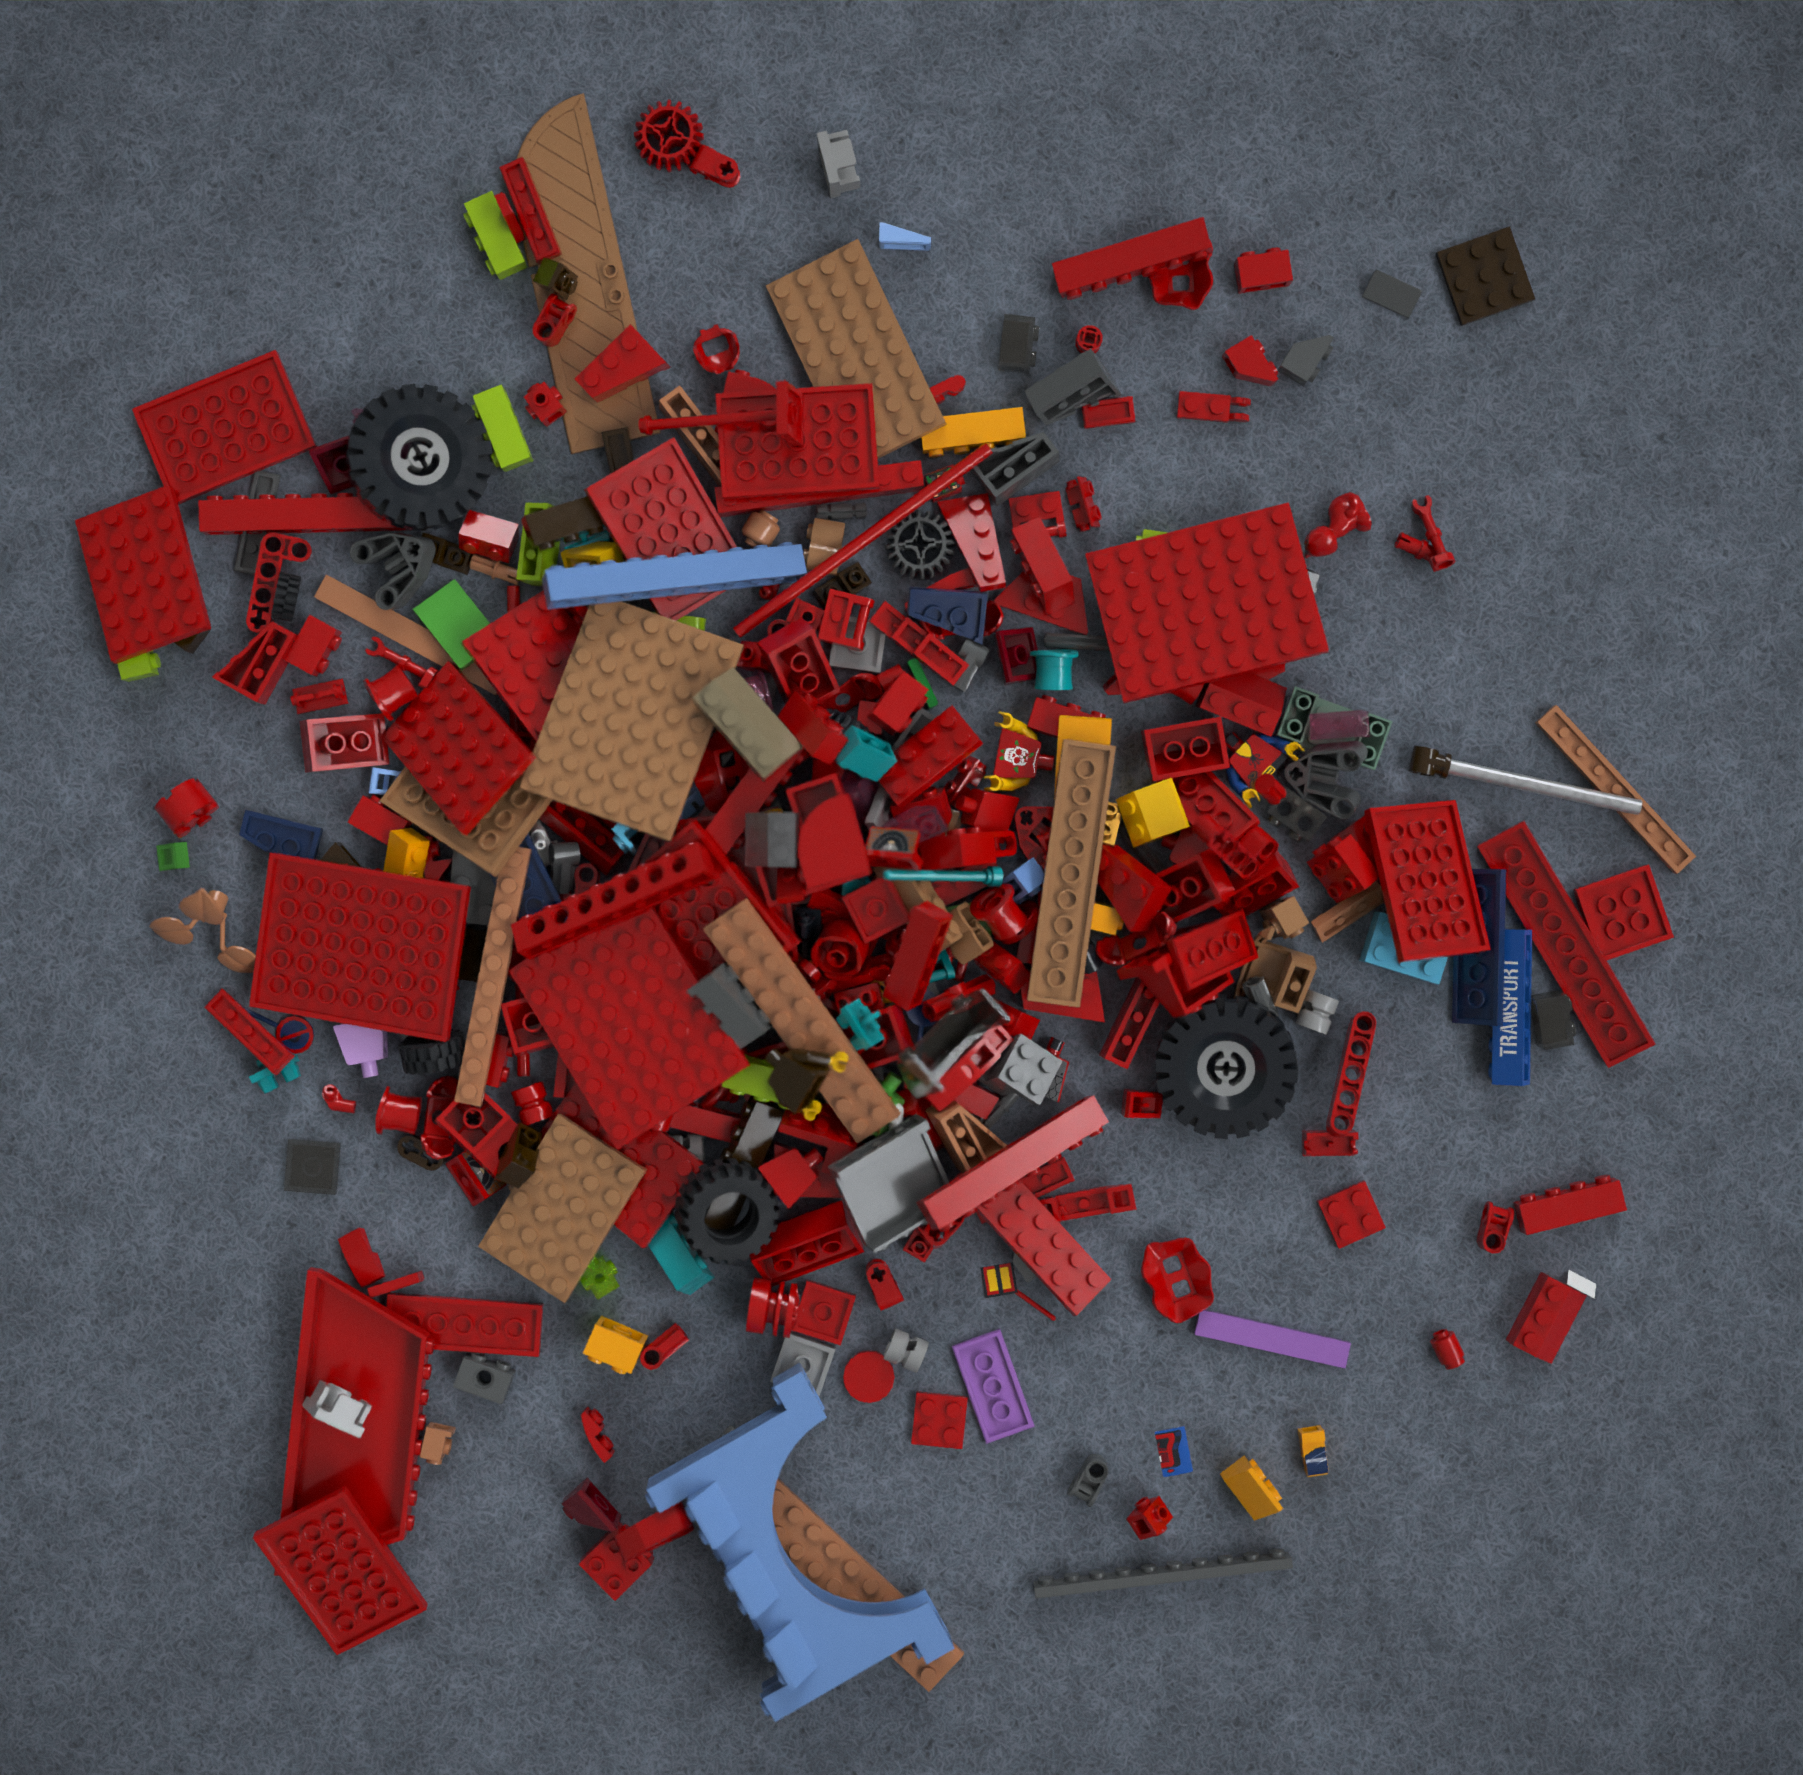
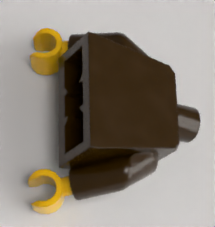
M800 1048L793 1049L782 1055L777 1049H773L765 1058V1061L774 1068L768 1079V1084L774 1090L781 1106L790 1109L794 1114L804 1112V1117L811 1121L815 1119L816 1113L821 1111V1103L814 1100L831 1070L828 1066L832 1065L836 1072H843L846 1065L837 1061L848 1062L849 1057L845 1052H837L834 1057H831L828 1053Z

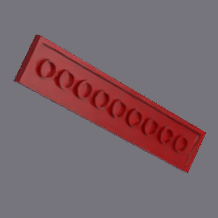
M1525 820L1478 844L1477 847L1490 869H1506L1507 898L1526 930H1532L1533 942L1607 1067L1610 1068L1656 1045Z

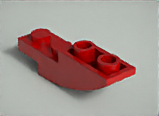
M998 1021L992 1022L959 1057L952 1060L921 1094L937 1112L942 1111L980 1078L1001 1057L1000 1054L1014 1039Z

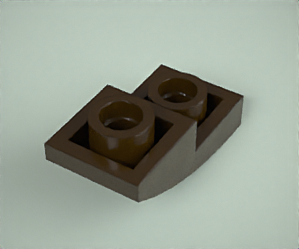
M424 532L422 533L421 537L431 539L435 545L433 564L468 575L470 560L474 554L459 549L458 544Z
M856 562L838 573L833 579L816 588L812 593L823 610H825L830 589L856 595L871 585L872 582L859 562Z

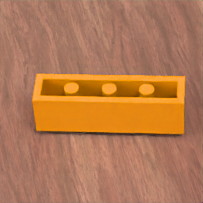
M1023 407L943 416L947 425L921 437L923 454H928L929 458L944 456L946 451H954L955 455L967 454L970 452L969 449L979 448L984 443L990 449L995 448L996 445L1007 446L1013 444L1012 442L1026 438Z

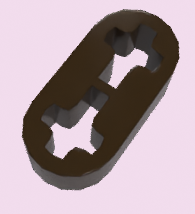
M406 1135L398 1142L397 1149L399 1154L426 1170H437L444 1164L445 1158L438 1159L439 1163L428 1164L429 1159L422 1155L423 1152H426L422 1148L421 1138L418 1136ZM413 1140V1146L419 1149L420 1152L412 1150L407 1153L406 1146L403 1145L404 1142L408 1143Z

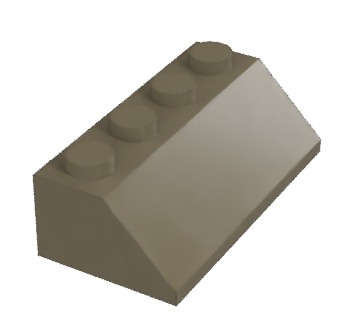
M734 667L712 680L693 697V703L763 782L803 748L800 742Z

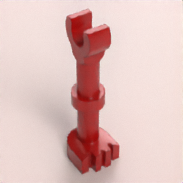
M1427 495L1425 496L1426 506H1419L1416 499H1414L1411 507L1413 512L1422 518L1427 531L1425 536L1432 543L1436 555L1430 557L1429 563L1433 572L1452 566L1456 560L1452 552H1446L1441 540V530L1436 527L1431 515L1432 499Z
M378 637L371 638L377 642V650L365 649L368 655L372 657L381 656L398 665L403 672L407 670L420 677L421 680L418 686L423 689L425 687L428 688L433 677L439 672L434 667L425 669L412 662L410 657L406 655L401 656L386 648L384 642Z

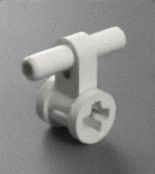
M538 820L530 830V835L546 867L550 865L549 844L558 841L551 842L541 821Z

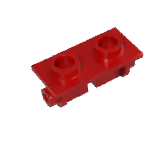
M1078 476V483L1076 479L1066 482L1067 487L1065 490L1070 506L1080 504V508L1072 510L1076 528H1079L1080 532L1090 530L1089 525L1091 527H1100L1099 520L1102 517L1099 507L1097 505L1094 506L1093 503L1094 488L1091 481H1087L1086 477Z
M343 678L292 689L293 696L290 697L292 705L296 706L298 715L349 704Z
M970 755L967 759L960 762L957 768L958 773L953 780L948 781L944 786L948 801L954 807L960 795L969 797L971 790L966 787L968 783L977 787L987 773L985 772L987 766Z

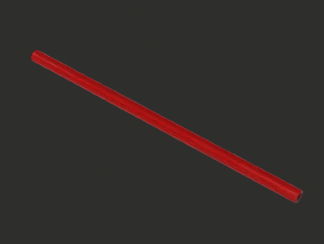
M984 443L734 626L735 632L742 638L992 455L993 452L990 447Z

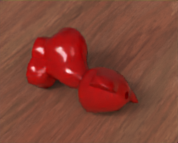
M1348 492L1338 496L1331 502L1328 508L1329 527L1318 526L1311 530L1305 538L1304 556L1306 559L1311 556L1323 557L1333 554L1338 549L1337 538L1345 536L1355 528L1362 532L1371 530V517L1358 495Z

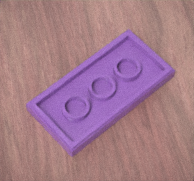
M1000 1329L952 1345L986 1444L1035 1427Z

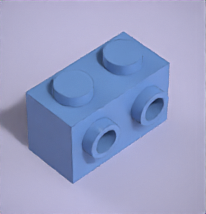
M1031 858L1004 876L1002 884L1012 885L1014 888L1013 899L1017 905H1020L1029 897L1031 898L1042 890L1040 884L1043 883L1044 871L1036 860Z

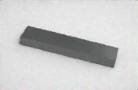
M264 471L255 472L249 499H259V495L265 494L275 495L276 499L281 475ZM243 531L234 571L255 575L261 541L268 534L267 531H263L262 534H246L247 531Z

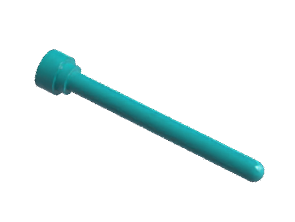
M988 866L982 871L885 870L883 878L885 880L982 881L988 887H1000L1003 882V870L1000 866Z

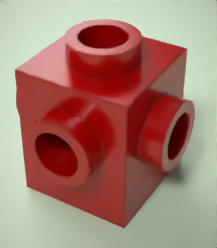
M545 382L534 384L528 389V394L524 396L528 403L525 406L526 410L534 420L538 417L546 427L567 413V410L560 402L563 397L554 385L550 388Z
M1160 1496L1150 1499L1144 1497L1135 1503L1136 1508L1126 1520L1138 1538L1143 1540L1164 1533L1167 1530L1166 1525L1173 1516Z

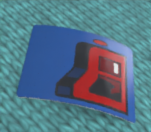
M1185 1427L1156 1431L1155 1437L1163 1477L1193 1472Z

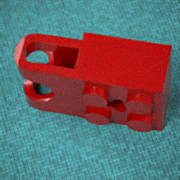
M982 827L969 828L966 831L965 828L947 831L946 836L945 831L929 833L930 838L919 840L923 870H939L997 863L996 857L1012 856L1017 852L1016 836L1010 830L982 832ZM1001 837H1003L1007 843L1005 850H1001L999 846V840Z
M484 1093L483 1103L480 1107L455 1102L454 1100L434 1122L495 1180L501 1181L496 1179L499 1165L498 1151L502 1145L508 1144L518 1124L486 1093ZM466 1114L470 1116L476 1114L478 1116L476 1120L478 1125H469L466 1122L468 1119Z

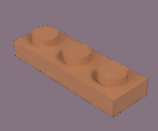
M1375 881L1364 891L1339 902L1336 906L1311 921L1319 940L1323 943L1384 903L1381 885Z

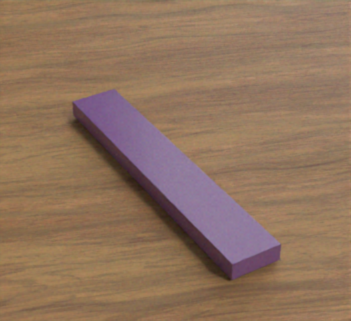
M1204 1310L1198 1314L1194 1334L1341 1368H1346L1351 1343L1348 1341Z

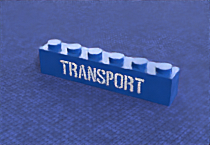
M1505 929L1503 1026H1491L1493 1031L1492 1037L1489 1040L1492 1063L1489 1064L1488 1074L1492 1078L1493 1085H1530L1532 930Z

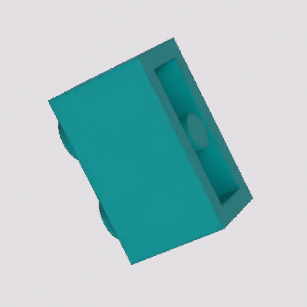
M853 725L844 733L849 740L835 758L837 764L843 769L848 768L862 778L867 777L875 782L897 762L889 743Z

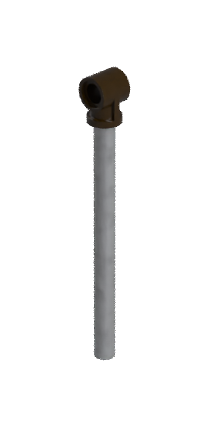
M1414 746L1409 766V772L1418 774L1419 772L1421 775L1434 777V774L1443 779H1446L1449 774L1639 815L1642 809V800L1452 760L1451 754L1445 753L1441 755L1438 750L1428 747Z

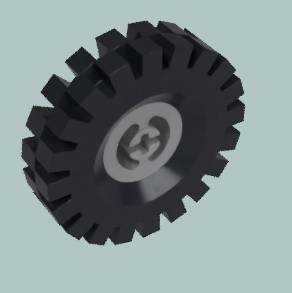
M416 384L402 385L397 390L393 387L382 392L378 398H373L358 415L347 440L348 446L345 451L346 464L349 467L347 474L351 486L355 485L358 491L356 495L363 505L368 504L372 508L371 512L381 520L386 518L391 521L390 525L402 529L407 526L412 527V531H425L427 528H434L436 530L446 527L453 521L456 522L474 507L483 495L488 485L487 480L491 476L493 462H490V456L492 455L491 441H485L483 435L487 433V430L482 420L477 421L473 416L475 411L467 403L464 405L459 403L457 395L446 390L445 394L438 392L437 386L425 384L423 388H418ZM417 441L429 446L428 448L424 445H417L415 449L412 447L405 460L400 456L402 447L407 443ZM415 455L424 457L422 464L420 461L413 460ZM432 458H435L437 461L435 471L429 475L416 476L408 471L409 469L412 472L419 473L423 468L424 470L427 469Z
M1227 994L1218 995V998L1203 1003L1201 1010L1186 1016L1175 1017L1172 1023L1169 1022L1162 1032L1161 1041L1158 1042L1155 1072L1158 1091L1163 1095V1102L1169 1112L1173 1110L1176 1113V1119L1184 1126H1187L1188 1123L1194 1126V1132L1206 1136L1207 1132L1215 1133V1138L1228 1139V1134H1236L1237 1138L1250 1136L1249 1131L1255 1128L1260 1132L1269 1126V1120L1272 1118L1277 1120L1283 1114L1285 1104L1291 1102L1295 1093L1294 1086L1298 1079V1066L1293 1039L1289 1031H1286L1282 1020L1276 1014L1272 1015L1269 1013L1268 1007L1258 1001L1256 1004L1249 1002L1247 997L1236 995L1235 999H1229ZM1222 1051L1215 1057V1074L1219 1077L1215 1078L1209 1072L1207 1063L1213 1054ZM1233 1052L1238 1053L1245 1062L1244 1071L1235 1079L1233 1078L1237 1075L1238 1064L1237 1057ZM1224 1062H1229L1228 1069H1223Z

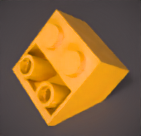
M1244 1455L1220 1473L1222 1479L1254 1521L1283 1510L1279 1503L1282 1497L1269 1479L1264 1482V1479L1267 1477L1254 1459L1248 1461Z

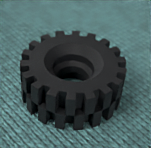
M451 1029L450 1039L447 1042L421 1037H410L408 1040H403L398 1045L403 1071L410 1075L416 1073L423 1075L424 1073L431 1074L435 1071H445L446 1068L451 1069L455 1065H461L466 1044L463 1031Z

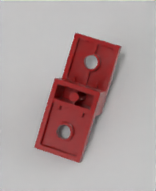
M821 1103V1111L816 1113V1117L812 1121L804 1117V1112L794 1114L790 1109H785L778 1129L779 1132L828 1147L821 1169L822 1172L831 1174L828 1169L829 1165L866 1144L861 1141L857 1143L829 1104Z

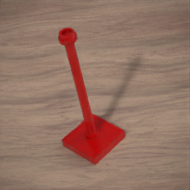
M776 381L775 410L653 420L650 415H645L639 419V430L642 434L652 435L653 430L776 420L778 436L792 446H803V393L788 381Z

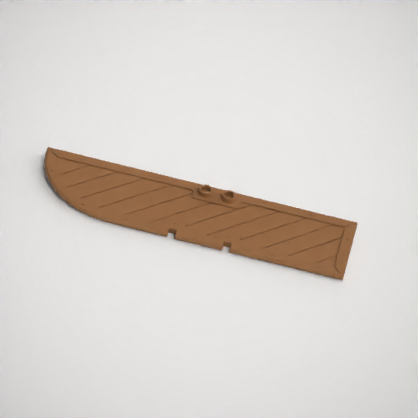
M582 93L560 102L547 111L526 135L516 158L523 157L527 163L562 252V255L551 260L565 265L578 276L577 287L574 293L569 295L567 300L558 296V299L570 305L572 303L577 306L576 315L567 327L558 345L547 347L555 385L563 397L560 402L567 410V413L563 415V421L571 454L604 447L601 433L603 431L628 427L631 441L661 434L660 430H653L652 435L642 434L639 430V419L645 415H650L652 420L658 419L649 378L639 381L598 403L574 379L630 324L638 332L585 95ZM518 217L519 225L525 236L523 244L525 248L528 266H538L539 269L540 265L536 263L531 247L529 245L522 224ZM532 274L531 279L540 314L546 299L552 292L533 282L536 274ZM551 332L544 333V337H548Z

